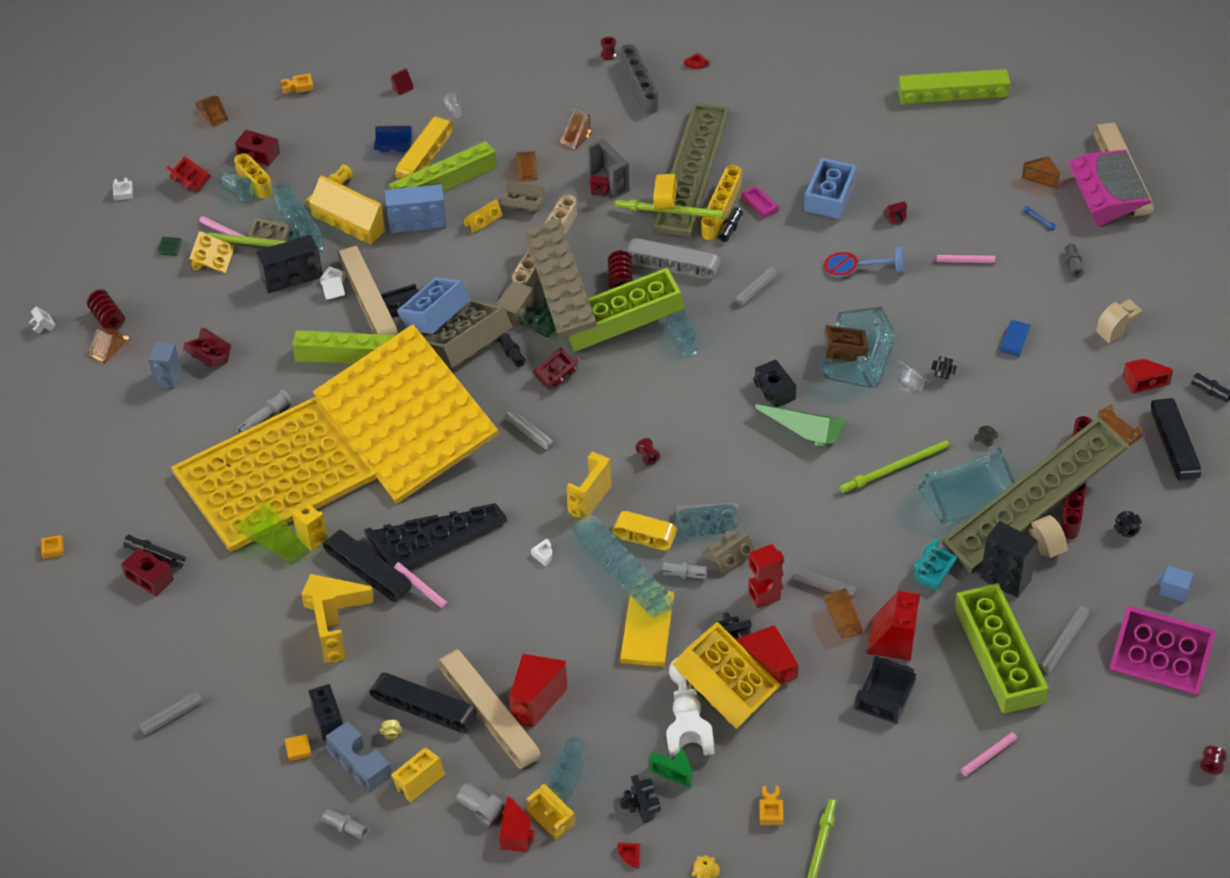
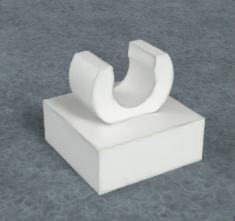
M124 178L123 182H117V179H114V201L133 199L132 181Z
M37 306L31 311L34 318L30 320L29 324L34 326L33 330L35 332L41 333L44 328L52 331L56 327L47 312Z

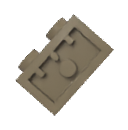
M262 216V218L254 217L248 237L287 241L289 234H294V230L286 221L279 220V222H275L265 216Z

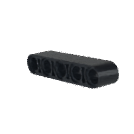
M1174 398L1152 400L1151 413L1177 480L1200 478V462Z
M339 529L322 543L323 548L331 557L390 601L396 602L412 588L410 581L403 574L344 531Z
M385 672L379 675L369 691L370 695L381 703L460 733L468 731L478 714L477 710L468 703Z

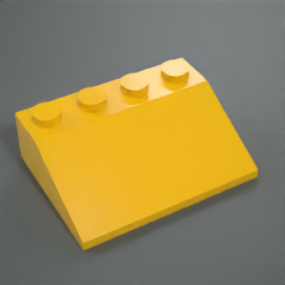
M718 622L688 646L672 663L678 672L736 729L781 686Z

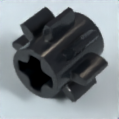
M939 356L938 361L933 360L931 369L935 371L934 376L949 379L950 374L955 375L957 366L953 365L954 359Z
M1123 511L1117 515L1114 528L1123 537H1133L1139 533L1141 529L1139 524L1142 521L1139 515H1135L1133 511Z

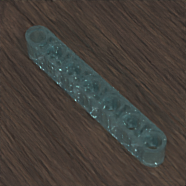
M591 514L572 524L573 532L580 542L652 618L674 608V602L670 594L594 515Z

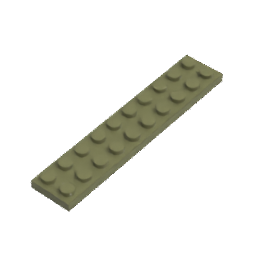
M693 103L671 174H676L677 180L674 206L700 208L728 119L729 107ZM658 212L653 232L691 238L697 216Z
M1097 417L944 537L941 544L950 553L956 555L957 560L970 573L982 565L986 537L999 521L1023 532L1032 525L1031 522L1040 519L1126 451L1129 444L1106 422Z

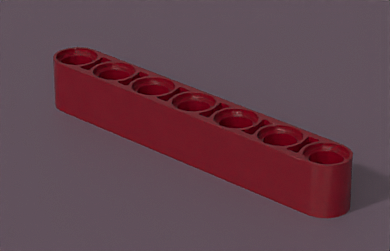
M1087 416L1076 418L1072 437L1093 420ZM1087 481L1064 499L1061 528L1067 539H1074L1080 533Z

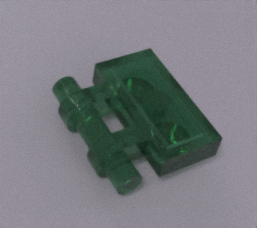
M543 298L534 305V309L531 312H527L524 315V319L520 324L524 328L530 324L532 331L548 338L556 328L547 300Z

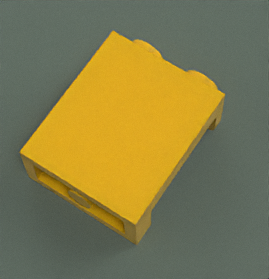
M593 451L588 456L589 475L582 485L578 487L569 483L566 486L568 512L584 520H587L611 487V460Z
M334 591L312 595L325 663L346 659L342 631L335 630L329 632L327 630L329 626L340 624Z

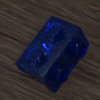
M376 126L373 143L374 150H379V152H389L390 150L407 152L413 144L412 126Z

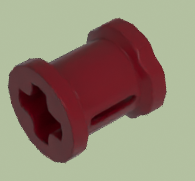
M609 36L602 38L600 42L602 46L601 57L604 60L615 59L616 39Z
M643 438L636 443L635 449L638 453H641L642 461L645 465L655 464L660 459V453L654 449L650 438Z

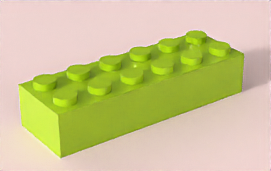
M662 269L588 298L597 327L567 336L573 351L576 352L685 309L681 292L669 269Z
M999 584L957 593L954 609L1002 713L1007 714L1046 704L1049 688Z

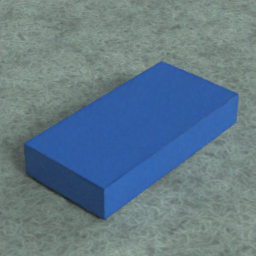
M1011 320L1000 352L1020 357L1031 324Z

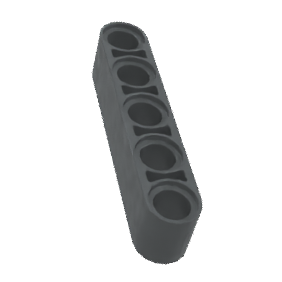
M630 44L624 45L621 48V64L644 112L649 114L656 113L659 110V93L637 48Z

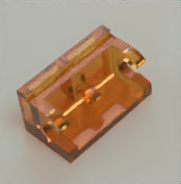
M1112 404L1103 410H1099L1097 417L1106 422L1129 446L1142 438L1143 434L1140 431L1143 428L1136 426L1133 429L1116 416L1113 411L1115 406Z
M846 588L823 596L837 632L842 633V639L863 634L860 620Z

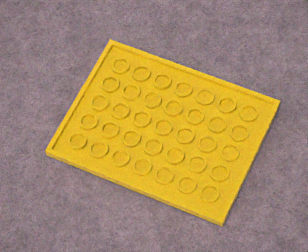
M414 324L312 391L351 444L362 452L378 474L375 476L396 505L500 434L495 425Z
M316 396L171 467L175 477L230 553L292 522V512L298 509L302 514H308L310 511H307L306 504L318 509L377 479L375 475L378 474L362 452L351 444Z

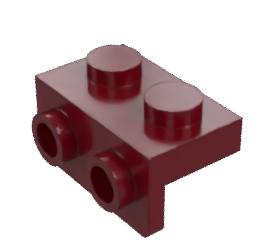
M206 328L200 329L199 338L185 342L183 350L212 368L228 362L231 344Z
M561 347L535 368L532 373L548 390L553 386L557 388L565 381L564 377L567 374L571 376L579 369L577 365L581 360L579 357L573 360Z

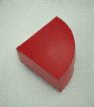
M696 53L685 59L684 65L693 69H702L709 66V61L699 53Z
M617 842L618 854L621 860L628 866L639 869L641 844Z

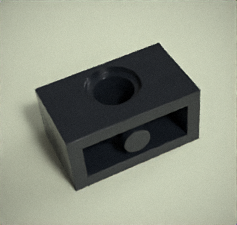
M777 359L755 367L754 384L762 390L765 399L770 401L774 407L796 399V384Z
M330 684L308 690L311 706L323 741L327 740L326 736L343 724Z

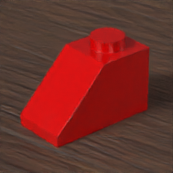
M1143 358L1125 363L1122 377L1132 394L1170 385L1173 370L1170 367Z
M507 797L499 834L500 850L528 852L530 843L534 844L535 829H532L531 819L513 798Z

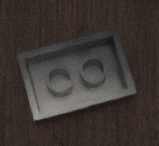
M311 234L256 251L260 277L268 294L319 278L323 275L319 248Z
M999 521L986 537L980 578L988 584L998 583L1001 590L1018 598L1031 582L1038 541Z

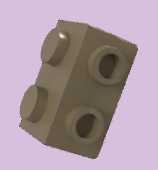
M508 181L506 193L501 198V205L507 206L509 209L524 208L526 211L534 212L543 204L544 186Z
M731 530L720 540L712 542L708 548L702 551L704 559L717 563L720 572L726 574L749 558V552L755 549L749 534Z

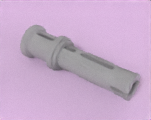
M281 389L278 391V395L271 400L268 399L259 411L237 426V432L241 433L266 421L271 416L278 415L281 409L292 404L291 397L286 391Z

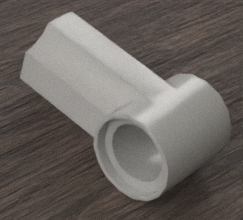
M470 783L464 784L457 795V801L473 811L477 819L486 826L491 825L505 809L504 803L497 796L492 794L488 796Z

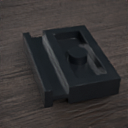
M412 284L380 295L393 318L399 316L397 310L416 295L419 290L416 288V284Z

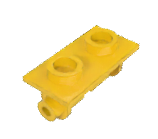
M495 199L469 216H466L465 220H463L466 227L470 226L474 234L502 217L503 214L498 200Z

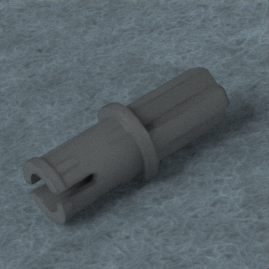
M1068 243L1065 246L1066 263L1070 266L1072 277L1078 278L1084 274L1081 265L1082 258L1078 255L1076 245Z

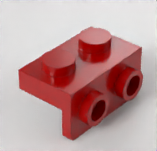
M186 156L180 160L174 169L169 166L166 167L170 172L169 177L177 183L180 180L182 182L181 185L188 191L192 189L198 193L211 177L207 171Z

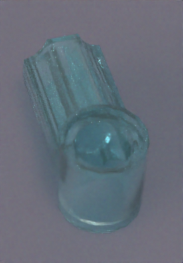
M228 171L222 174L221 185L237 194L241 202H250L255 198L250 178H241Z

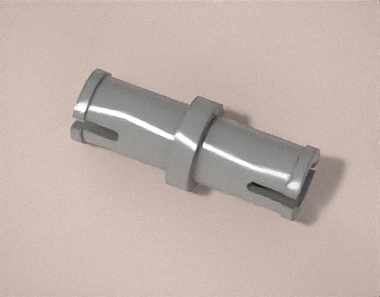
M664 562L662 574L663 576L681 577L684 580L687 578L706 580V570L708 568L707 566L689 565L688 562H683V564Z
M331 808L326 809L323 814L322 821L338 828V831L343 834L348 833L360 840H364L369 833L368 826L354 821L350 815L344 816L333 811Z

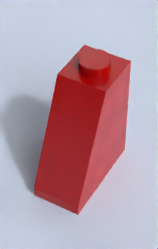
M775 625L735 639L779 684L789 683L798 678L799 664Z

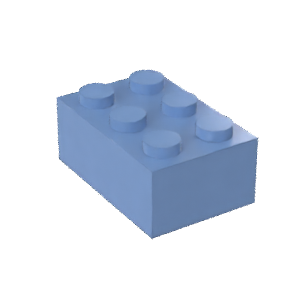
M821 158L805 193L804 211L841 219L856 183L857 165Z
M442 184L385 190L390 234L447 227Z
M435 277L399 308L397 312L405 328L414 324L419 332L433 334L445 322L451 320L455 313L462 310L471 299L462 280Z

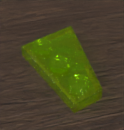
M268 501L234 527L238 532L290 564L308 552L305 545Z

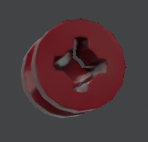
M1217 746L1205 747L1203 750L1204 758L1200 762V768L1209 774H1221L1224 770L1223 762L1226 760L1227 753Z

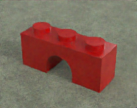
M773 544L749 552V568L755 577L748 579V594L757 608L781 600L784 556L780 550L777 551Z

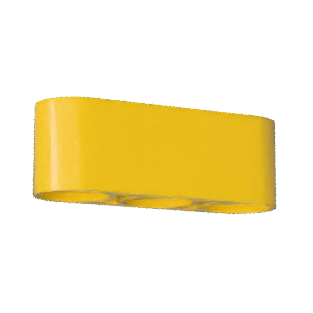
M237 155L234 159L237 176L257 197L261 199L271 197L273 190L270 176L249 155Z
M676 174L656 175L653 194L655 210L674 209L677 190Z
M622 511L619 514L612 529L613 534L617 538L664 551L670 549L678 531L669 522L629 511Z

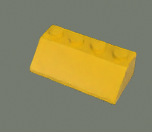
M322 175L319 177L310 200L311 214L315 219L321 220L370 245L385 232L381 203Z

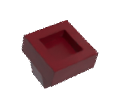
M590 175L591 194L595 196V192L599 188L602 190V197H605L608 190H610L609 177Z
M906 201L888 205L883 210L885 218H888L891 224L897 222L896 215L901 218L902 222L907 219L906 209L908 207Z

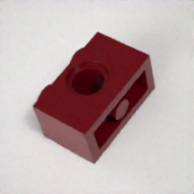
M247 129L235 142L237 155L247 154L256 163L270 166L280 153L278 139Z
M140 548L134 551L121 564L126 579L155 597L174 581L172 568L167 562H161L151 552H145Z

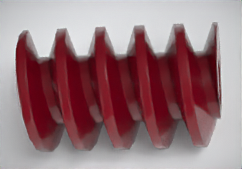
M616 250L608 256V283L610 289L633 281L632 256L626 250Z
M97 289L89 295L86 302L87 307L104 330L114 331L124 324L125 315L106 290Z

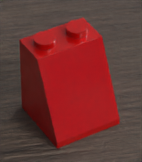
M898 590L873 616L867 654L911 661L921 594Z
M522 653L509 697L511 714L521 726L534 727L567 691L566 660Z

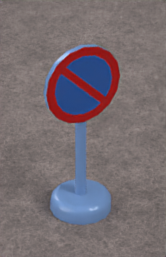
M902 246L895 248V258L858 261L857 257L849 252L834 253L825 260L824 269L828 275L842 278L854 273L858 266L895 263L896 271L898 273H905Z

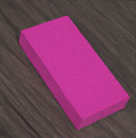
M754 186L741 193V198L763 219L779 212V206L759 187Z

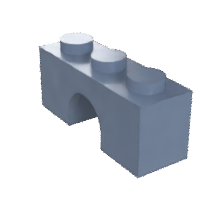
M349 721L326 736L328 744L326 749L333 758L337 757L340 760L342 768L354 775V779L360 787L364 786L371 792L391 778L390 764L376 749L365 756L356 754L364 748L362 735Z

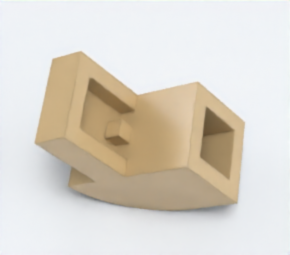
M1130 299L1121 304L1114 302L1100 316L1096 332L1110 344L1125 335L1126 325L1142 317L1143 310Z
M1050 515L1031 522L1032 525L1024 530L1026 535L1038 541L1040 555L1052 558L1069 551L1061 526Z

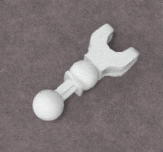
M674 659L669 666V675L673 682L678 684V691L674 692L675 701L673 704L676 720L666 731L670 759H675L680 748L691 742L699 744L703 749L704 755L715 754L712 726L700 717L701 704L697 698V691L692 689L691 683L672 665L676 660Z

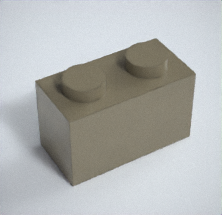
M512 281L495 304L505 308L512 326L517 327L520 321L525 319L529 308L534 306L536 300L534 288Z

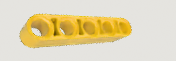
M436 116L433 117L397 165L395 177L401 179L426 168L452 133L453 122Z
M730 165L726 167L707 209L722 210L725 214L724 218L703 216L701 235L705 240L711 241L717 238L718 233L723 227V221L729 214L741 187L742 170L739 166Z

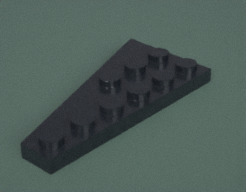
M493 503L473 507L466 512H449V515L441 517L432 515L407 520L403 524L396 526L387 524L383 525V528L372 530V528L364 529V532L386 563L394 568L399 562L410 570L506 523L507 517L499 506Z

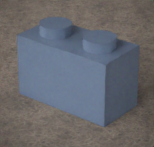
M155 342L149 357L155 386L175 389L182 372L176 345Z

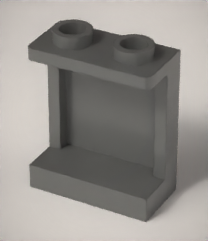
M604 139L589 145V173L593 175L602 172L606 177H609L610 195L613 198L629 192V163Z

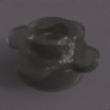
M991 426L980 427L978 434L974 435L976 442H981L986 446H992L994 439L998 438V433Z

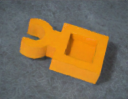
M310 73L292 76L293 80H281L284 94L290 93L292 90H296V93L314 90Z
M766 786L762 788V798L764 800H759L760 825H783V800H778L780 796L779 786H775L773 794L767 792Z

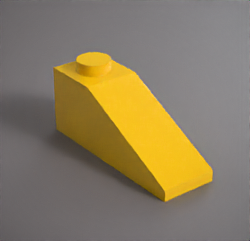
M310 574L301 594L304 607L310 610H314L312 595L334 591L337 609L370 604L374 601L372 586Z

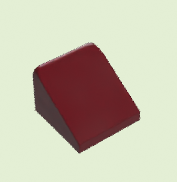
M406 68L391 75L392 89L398 95H403L414 89Z

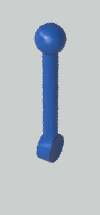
M1029 206L1023 208L1025 213L1031 214L1048 226V230H1055L1054 223L1047 222L1033 212Z

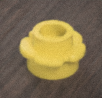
M387 720L381 724L382 729L379 731L386 739L391 740L396 739L402 733V728L398 721Z

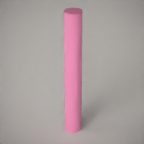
M201 216L199 219L201 224L222 234L244 236L204 216Z
M937 255L936 262L995 263V256Z
M398 562L394 566V569L403 574L413 586L441 609L447 605V601Z
M1011 732L961 769L962 774L967 777L1017 740L1016 734Z

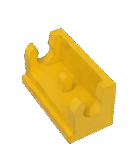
M306 504L307 511H310L308 514H302L300 510L296 509L292 512L297 539L312 552L328 539L324 514L321 511L318 512L311 505Z
M426 747L391 774L396 789L399 793L403 791L410 803L445 776L440 758Z
M542 784L539 789L527 798L529 804L525 807V811L555 841L575 826L574 812L545 784Z

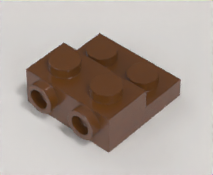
M825 326L826 342L824 350L826 358L835 361L848 360L852 363H866L869 347L865 330Z

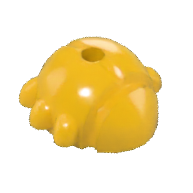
M708 855L697 857L693 866V877L717 878L719 876L720 868L718 863H715L714 857H708Z

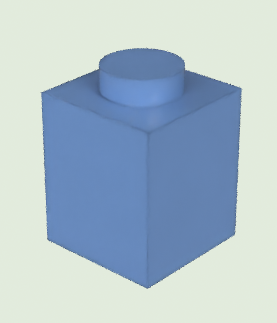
M1167 566L1165 574L1161 573L1157 585L1161 586L1159 595L1185 603L1194 573Z

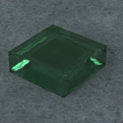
M162 237L158 247V255L177 256L182 244L181 238Z

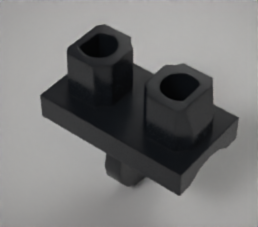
M725 612L722 614L723 620L717 621L732 637L737 636V639L751 634L752 623L750 619L739 622L738 616L730 617V614Z
M638 775L631 776L633 784L631 786L632 794L630 790L623 792L624 797L620 799L621 808L629 809L630 813H635L637 806L642 822H650L649 815L661 812L658 797L645 798L646 795L654 793L652 779L639 780Z

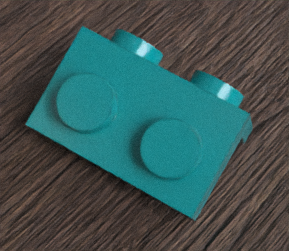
M935 538L931 545H926L923 557L916 560L913 571H915L914 581L937 591L956 564L957 556L939 548V540Z

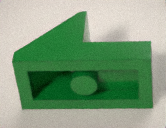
M683 747L680 748L674 760L664 754L652 752L649 757V772L691 789L693 785V772Z

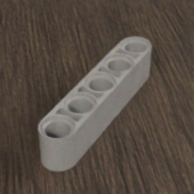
M636 238L630 241L626 250L632 256V264L659 270L668 268L670 272L703 279H713L721 262L718 256L711 253Z

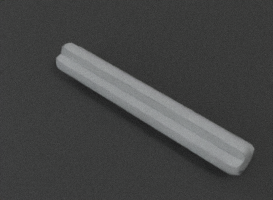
M1083 606L1078 607L1040 663L1039 668L1045 673L1052 671L1089 616L1087 608Z

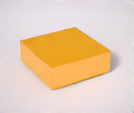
M62 535L41 538L42 559L64 556Z
M307 734L285 739L289 762L312 757Z

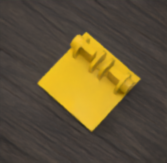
M199 231L189 258L192 260V268L199 270L205 265L225 274L235 246Z

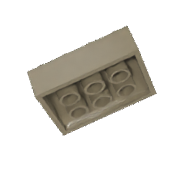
M470 300L462 310L452 316L451 320L445 322L436 333L422 332L421 334L446 366L455 368L461 365L462 361L466 358L476 355L477 351L481 348L491 345L493 340L501 334L507 333L513 327L503 306Z

